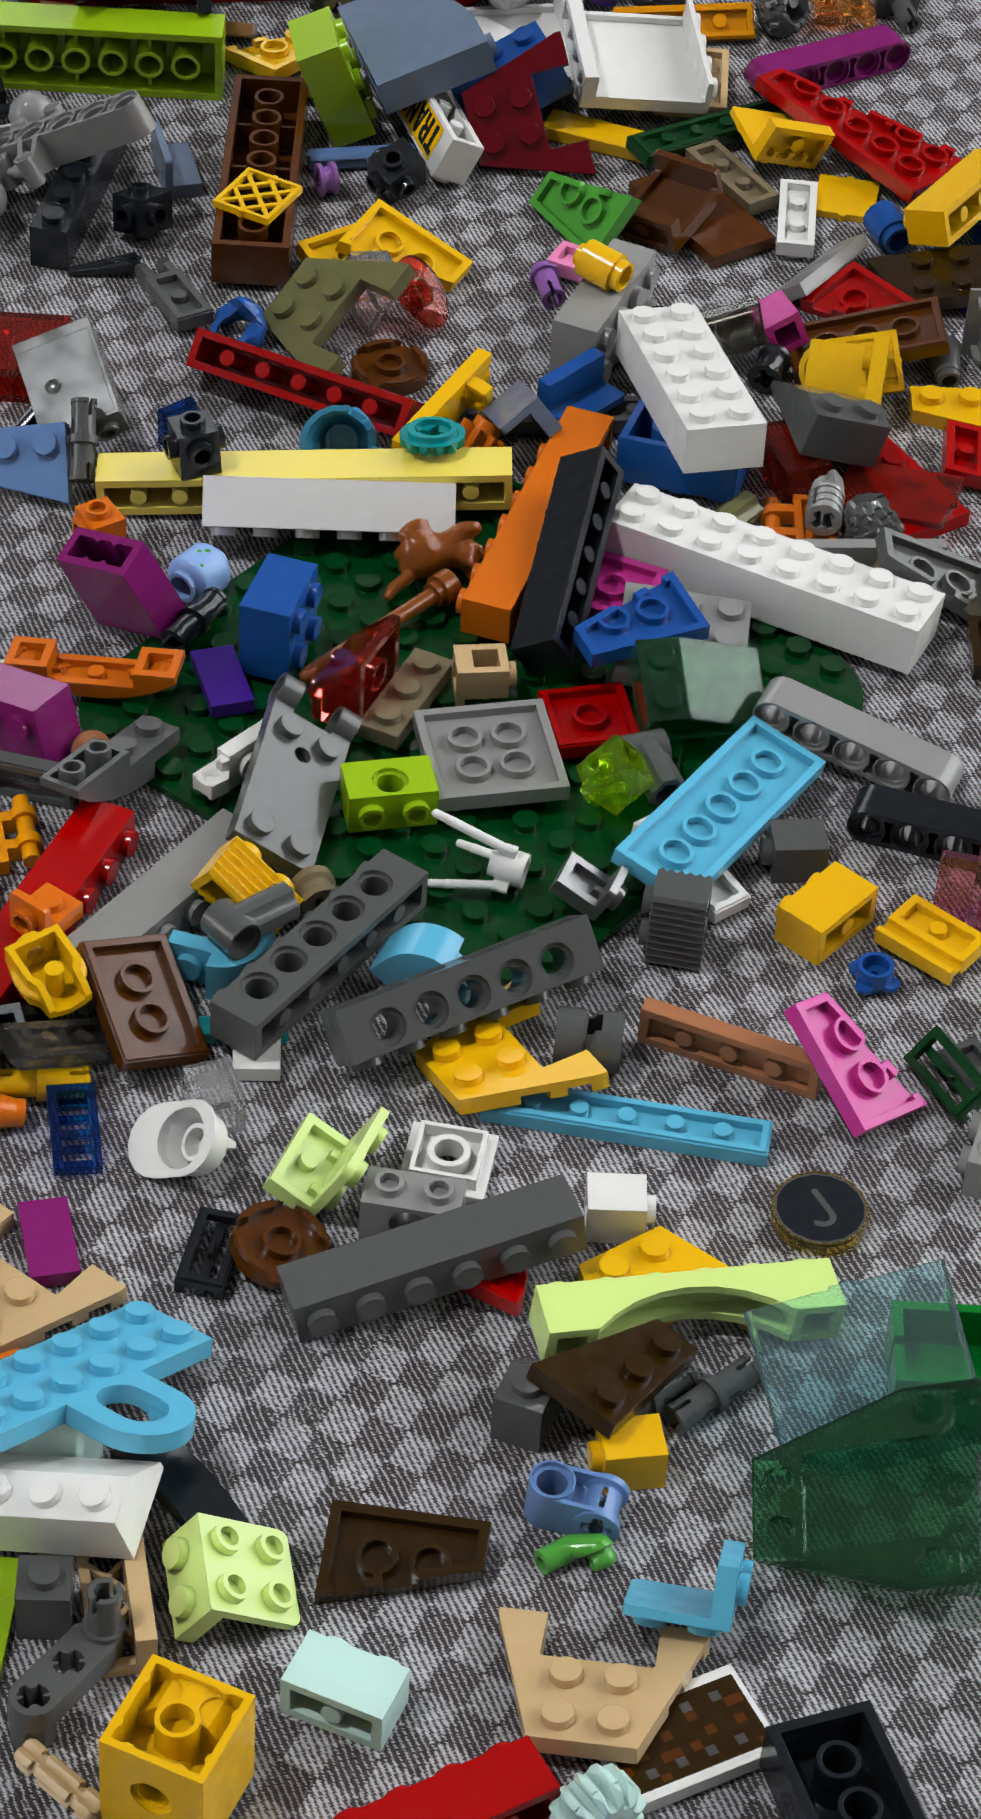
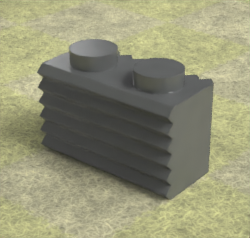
M663 867L657 872L655 884H646L641 911L650 913L649 918H642L638 937V945L646 946L645 962L696 971L700 970L706 943L713 879L710 875L704 878L701 874L694 876L692 873L685 874L683 871L676 873L673 869L666 871Z

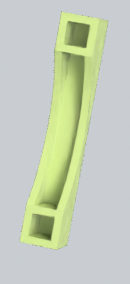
M800 1258L787 1262L749 1263L744 1266L723 1268L705 1267L691 1271L653 1272L638 1276L602 1277L595 1280L574 1282L556 1281L549 1284L535 1285L529 1321L540 1359L543 1360L655 1319H659L663 1323L680 1319H713L734 1322L766 1331L788 1342L837 1337L846 1303L830 1258Z

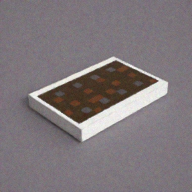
M728 1664L692 1678L685 1691L677 1694L669 1707L667 1719L638 1764L600 1761L602 1765L613 1763L619 1770H624L639 1787L641 1795L647 1802L642 1811L643 1815L760 1769L759 1761L765 1727L770 1725L732 1665Z

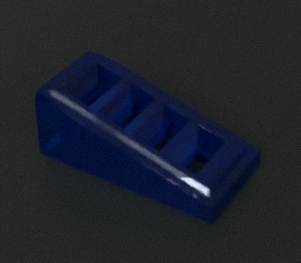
M95 1083L46 1085L45 1107L53 1176L102 1174L103 1161ZM85 1110L84 1115L59 1116V1111ZM87 1125V1129L60 1131V1126ZM88 1139L89 1144L62 1146L61 1141ZM90 1154L91 1160L63 1161V1155Z

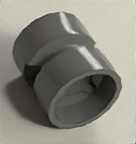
M559 1005L552 1064L588 1050L608 1073L619 1074L626 1013L599 1010L595 1016H589L585 1008Z

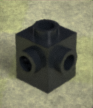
M404 136L387 147L378 148L367 158V185L376 196L381 195L389 205L400 199L410 197L419 187L426 184L425 161Z
M132 182L128 184L127 189L112 193L114 231L129 234V238L132 240L142 241L151 239L154 233L173 227L172 190L153 186L147 182Z
M189 410L181 415L167 417L168 434L162 437L163 448L167 459L173 463L181 481L200 478L203 475L222 473L220 449L226 447L225 434L221 424L214 423L208 410Z

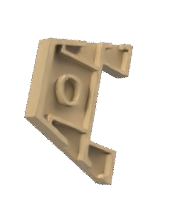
M0 1204L1 1237L14 1226L13 1212ZM0 1258V1353L16 1348L21 1350L45 1340V1332L65 1323L72 1327L89 1319V1312L106 1304L111 1309L121 1305L127 1300L126 1286L92 1264L62 1291L54 1294Z
M500 1607L499 1631L500 1636L503 1638L505 1659L513 1683L514 1700L522 1737L528 1735L539 1753L638 1764L667 1719L669 1707L679 1692L683 1693L692 1680V1671L700 1659L704 1661L710 1652L711 1637L692 1634L687 1631V1628L665 1626L661 1628L656 1662L653 1668L629 1665L627 1663L575 1659L569 1656L543 1655L548 1632V1612Z

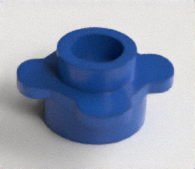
M867 952L860 956L858 960H854L849 964V973L854 975L856 979L855 990L862 995L880 994L884 991L894 993L900 987V980L894 977V961L884 953Z

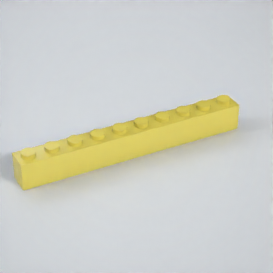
M462 447L456 449V453H444L440 457L436 455L423 457L421 453L411 454L408 453L406 448L220 451L222 473L214 474V476L455 483L456 510H510L513 497L512 447ZM165 452L98 453L95 476L96 499L107 496L123 515L202 514L203 477L181 481L173 463L167 459Z

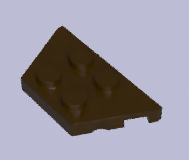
M981 245L956 246L954 248L930 251L920 250L914 253L867 258L869 271L915 300L937 296L941 310L967 307L970 288H981Z

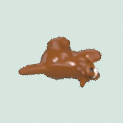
M413 519L406 523L398 533L401 545L394 552V558L398 561V570L401 575L388 584L383 594L384 600L391 601L399 592L413 582L426 580L444 568L459 569L470 580L474 564L480 563L481 557L484 554L483 546L474 541V538L481 533V524L476 521L459 522L446 531L439 533L434 532L430 528L428 520Z

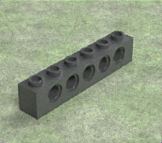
M384 848L369 862H363L355 874L343 885L333 888L326 900L313 911L306 912L292 930L285 936L278 937L266 953L255 962L248 963L240 976L226 988H221L214 994L209 1004L210 1035L256 1061L381 947L385 938L401 929L426 906L428 872Z
M569 915L319 1011L337 1066H354L356 1072L382 1064L383 1059L381 1055L396 1049L398 1055L419 1050L426 1046L424 1038L439 1033L440 1038H448L468 1030L466 1022L481 1017L482 1022H488L509 1014L507 1006L519 1001H523L524 1006L547 1000L551 997L549 990L560 985H564L565 990H569L590 983L592 981L590 974L604 969L605 966L588 915ZM547 950L553 957V967L549 973H546L542 967V957ZM505 966L512 973V983L507 990L500 981V974ZM463 982L467 983L471 990V998L466 1006L460 1002L458 997V991ZM422 998L426 1000L429 1006V1015L423 1023L416 1014L417 1003ZM380 1014L387 1022V1031L381 1039L375 1035L373 1030L374 1021Z

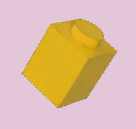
M659 1413L635 1415L609 1440L596 1431L595 1441L587 1442V1461L590 1471L610 1473L618 1476L627 1483L630 1491L665 1487L669 1453ZM604 1489L603 1493H608V1490Z

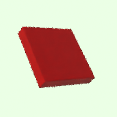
M622 682L537 691V699L543 698L562 759L615 754L618 736L640 732Z

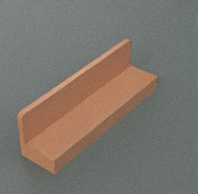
M647 997L641 1007L637 1042L813 1101L816 1100L823 1086L822 1080L802 1047L651 997Z

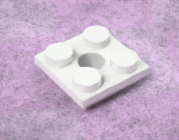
M421 1120V1122L413 1121L400 1170L467 1180L466 1205L483 1200L486 1196L499 1144V1135L489 1134V1131L427 1120ZM453 1156L457 1160L445 1161L440 1159V1157Z

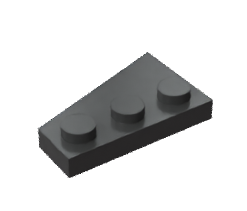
M883 526L875 537L878 562L881 568L889 570L893 575L912 582H923L930 585L934 590L945 593L943 606L967 621L969 615L981 616V563Z

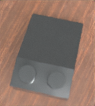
M772 381L770 388L800 455L870 468L874 467L891 430L881 405L871 400L860 399L844 393Z

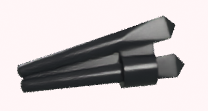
M135 252L68 267V272L70 276L108 274L122 276L135 274V266L141 264L142 257Z

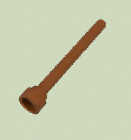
M448 569L439 570L427 579L421 593L303 667L299 672L300 680L303 683L310 684L432 605L435 607L450 605L457 600L462 588L459 579Z

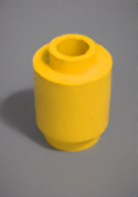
M595 239L580 244L572 260L575 265L574 271L576 275L606 291L613 289L621 292L628 285L634 271V265L628 261L626 255Z

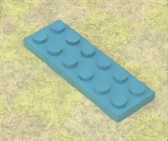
M753 715L615 848L611 862L619 867L623 864L630 869L629 874L644 884L654 885L657 872L663 867L666 871L673 869L676 873L683 871L685 874L692 873L694 876L701 874L704 878L710 875L714 883L769 827V820L777 819L822 774L826 761Z

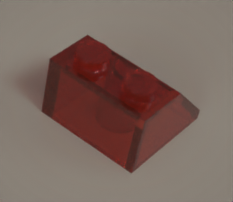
M391 614L351 634L341 648H336L333 651L328 665L321 674L316 673L313 676L309 685L308 697L312 699L311 718L327 723L335 710L340 706L347 708L361 718L364 716L398 671L400 616Z

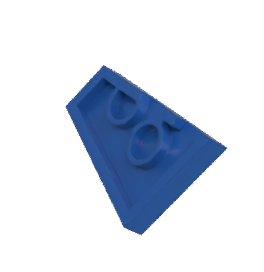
M671 571L662 576L661 583L649 590L643 587L634 592L632 600L620 607L612 605L575 626L573 641L589 666L593 668L708 639L710 624L677 576Z

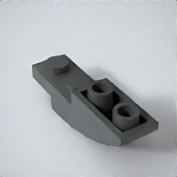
M142 715L109 741L95 738L88 740L40 776V785L88 802L109 801L128 795L155 778V762L180 743V728L165 723L157 717Z

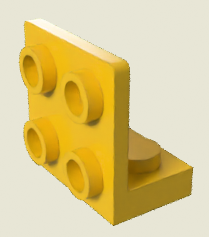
M733 106L729 112L738 132L750 150L751 156L755 161L763 164L774 163L787 165L791 168L815 169L835 138V134L830 126L793 121L792 117L787 114Z
M875 334L873 346L812 339L804 386L844 393L860 399L871 400L881 405L891 336Z

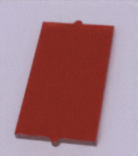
M875 463L873 468L850 464L843 477L845 492L844 509L847 501L852 500L857 494L883 493L889 501L890 508L896 511L902 523L942 530L952 509L958 507L957 500L966 484V480L962 476Z

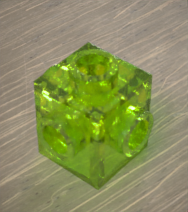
M616 734L576 766L582 782L580 791L584 798L592 806H602L615 816L655 784L644 754Z

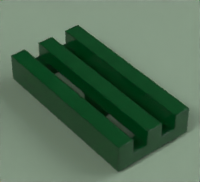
M936 1025L903 1059L953 1117L964 1125L970 1119L967 1114L972 1109L976 1111L981 1109V1072L947 1033ZM936 1041L944 1047L977 1085L973 1091L932 1046ZM924 1053L963 1096L964 1100L957 1104L919 1060Z

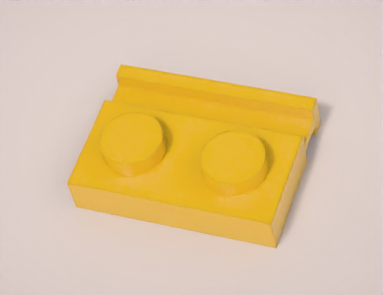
M917 894L911 896L888 917L887 923L884 926L879 925L875 928V943L947 986L952 983L953 977L957 973L961 975L981 956V932Z

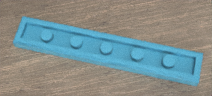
M568 1088V1096L550 1099L545 1092L522 1096L520 1105L482 1111L479 1115V1121L759 1167H766L774 1122Z

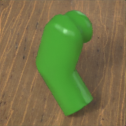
M570 1533L534 1551V1560L544 1575H548L583 1557H587L590 1568L597 1572L616 1563L617 1554L611 1547V1544L614 1542L604 1533Z

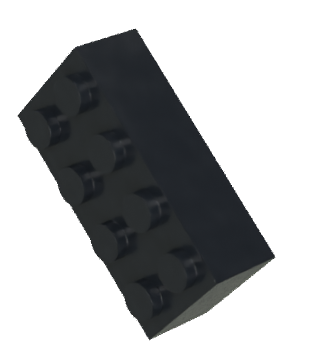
M870 1700L765 1727L759 1767L782 1819H926Z

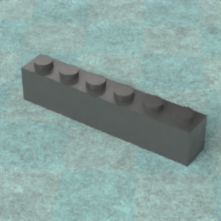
M560 1174L276 1266L282 1299L300 1343L317 1337H324L335 1331L362 1322L373 1321L381 1316L414 1305H422L430 1300L463 1289H471L482 1280L491 1281L509 1274L519 1273L527 1268L558 1258H565L573 1253L588 1249L584 1215L564 1175Z

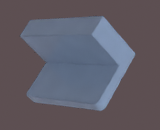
M155 121L157 123L156 128L151 132V158L161 187L172 190V199L203 196V183L189 143L167 144L160 122Z
M520 380L516 381L483 410V413L503 434L510 432L527 416L550 438L562 428L542 401Z

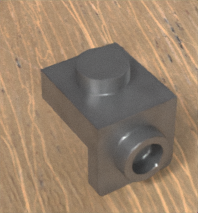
M572 851L564 860L549 891L582 914H587L588 918L592 921H595L606 908L613 911L620 904L628 890L622 884L630 869L622 864L609 877Z

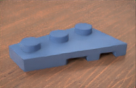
M66 422L0 428V488L73 506L72 483L68 481L70 446L66 444L67 435H70L69 424Z

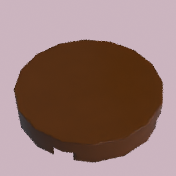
M379 339L363 344L357 349V354L355 356L352 355L350 374L354 380L406 396L417 392L426 385L429 377V361L427 355L415 345L410 344V348L401 346V341L396 339Z
M268 1200L255 1203L240 1213L230 1235V1254L238 1269L251 1281L268 1289L280 1290L276 1266L329 1250L330 1237L322 1222L308 1210L298 1205L295 1206V1209L282 1206L284 1201Z

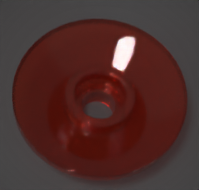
M414 255L404 256L398 262L410 264L416 275L399 296L402 306L407 311H410L417 321L428 328L436 329L443 326L447 321L449 309L447 297L440 280L431 267L422 259Z

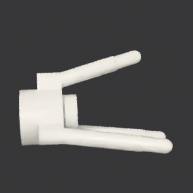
M439 809L432 811L434 818L494 848V850L463 839L456 841L458 848L489 859L487 875L493 876L494 880L428 879V888L486 890L507 895L510 886L522 889L530 867L531 854L519 851L518 846L505 843Z

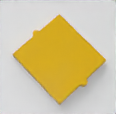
M820 174L817 188L816 216L837 219L839 222L863 223L866 211L873 204L877 203L880 182L854 179L852 176L840 177Z

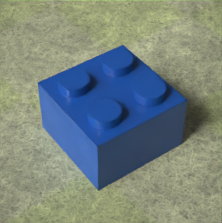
M272 553L267 554L239 604V662L245 674L277 681L283 673L286 672L292 676L296 668L301 669L304 666L308 645L311 641H317L322 626V618L317 616V608L323 592L322 583L317 582L318 564Z

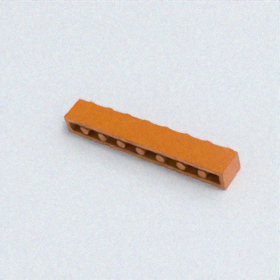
M567 406L561 419L557 420L562 428L551 438L549 437L547 443H541L535 466H529L526 470L522 490H515L509 513H503L500 517L495 539L489 538L486 543L483 561L481 564H474L468 588H461L458 594L456 613L461 614L460 632L509 644L515 633L520 607L525 595L529 573L531 572L537 542L542 530L545 511L548 507L560 457L602 445L610 453L612 449L614 416Z

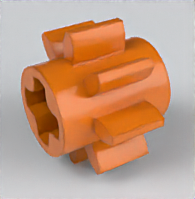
M478 413L473 422L465 417L461 421L460 425L466 431L464 447H505L506 443L499 438L502 432L487 417Z

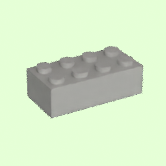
M615 238L611 240L608 246L626 255L628 261L634 265L633 275L628 285L621 292L613 289L606 291L582 279L553 318L549 373L595 347L605 354L603 380L608 382L614 365L621 363L615 353L619 310H631L636 306H656V300L652 299V294L660 272L659 267H655L657 250Z

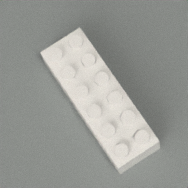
M675 303L669 307L652 308L649 306H636L631 310H619L615 353L683 474L763 467L767 422L697 306L688 303Z

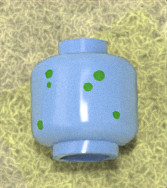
M198 542L172 559L168 567V579L181 600L193 604L207 588L215 587L222 591L228 586L230 582L229 562L221 550L210 544Z

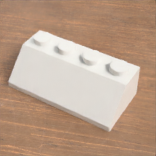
M0 1453V1551L134 1560L164 1469L161 1462Z

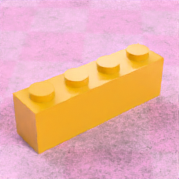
M975 148L904 208L903 225L907 230L908 243L910 245L950 247L981 220V149Z

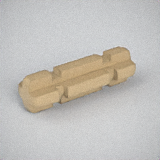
M27 1739L15 1751L13 1757L16 1767L29 1778L35 1777L37 1779L35 1783L66 1810L73 1809L72 1815L75 1818L101 1819L100 1793L93 1787L87 1788L85 1786L86 1781L56 1755L49 1756L47 1754L49 1749L37 1739Z

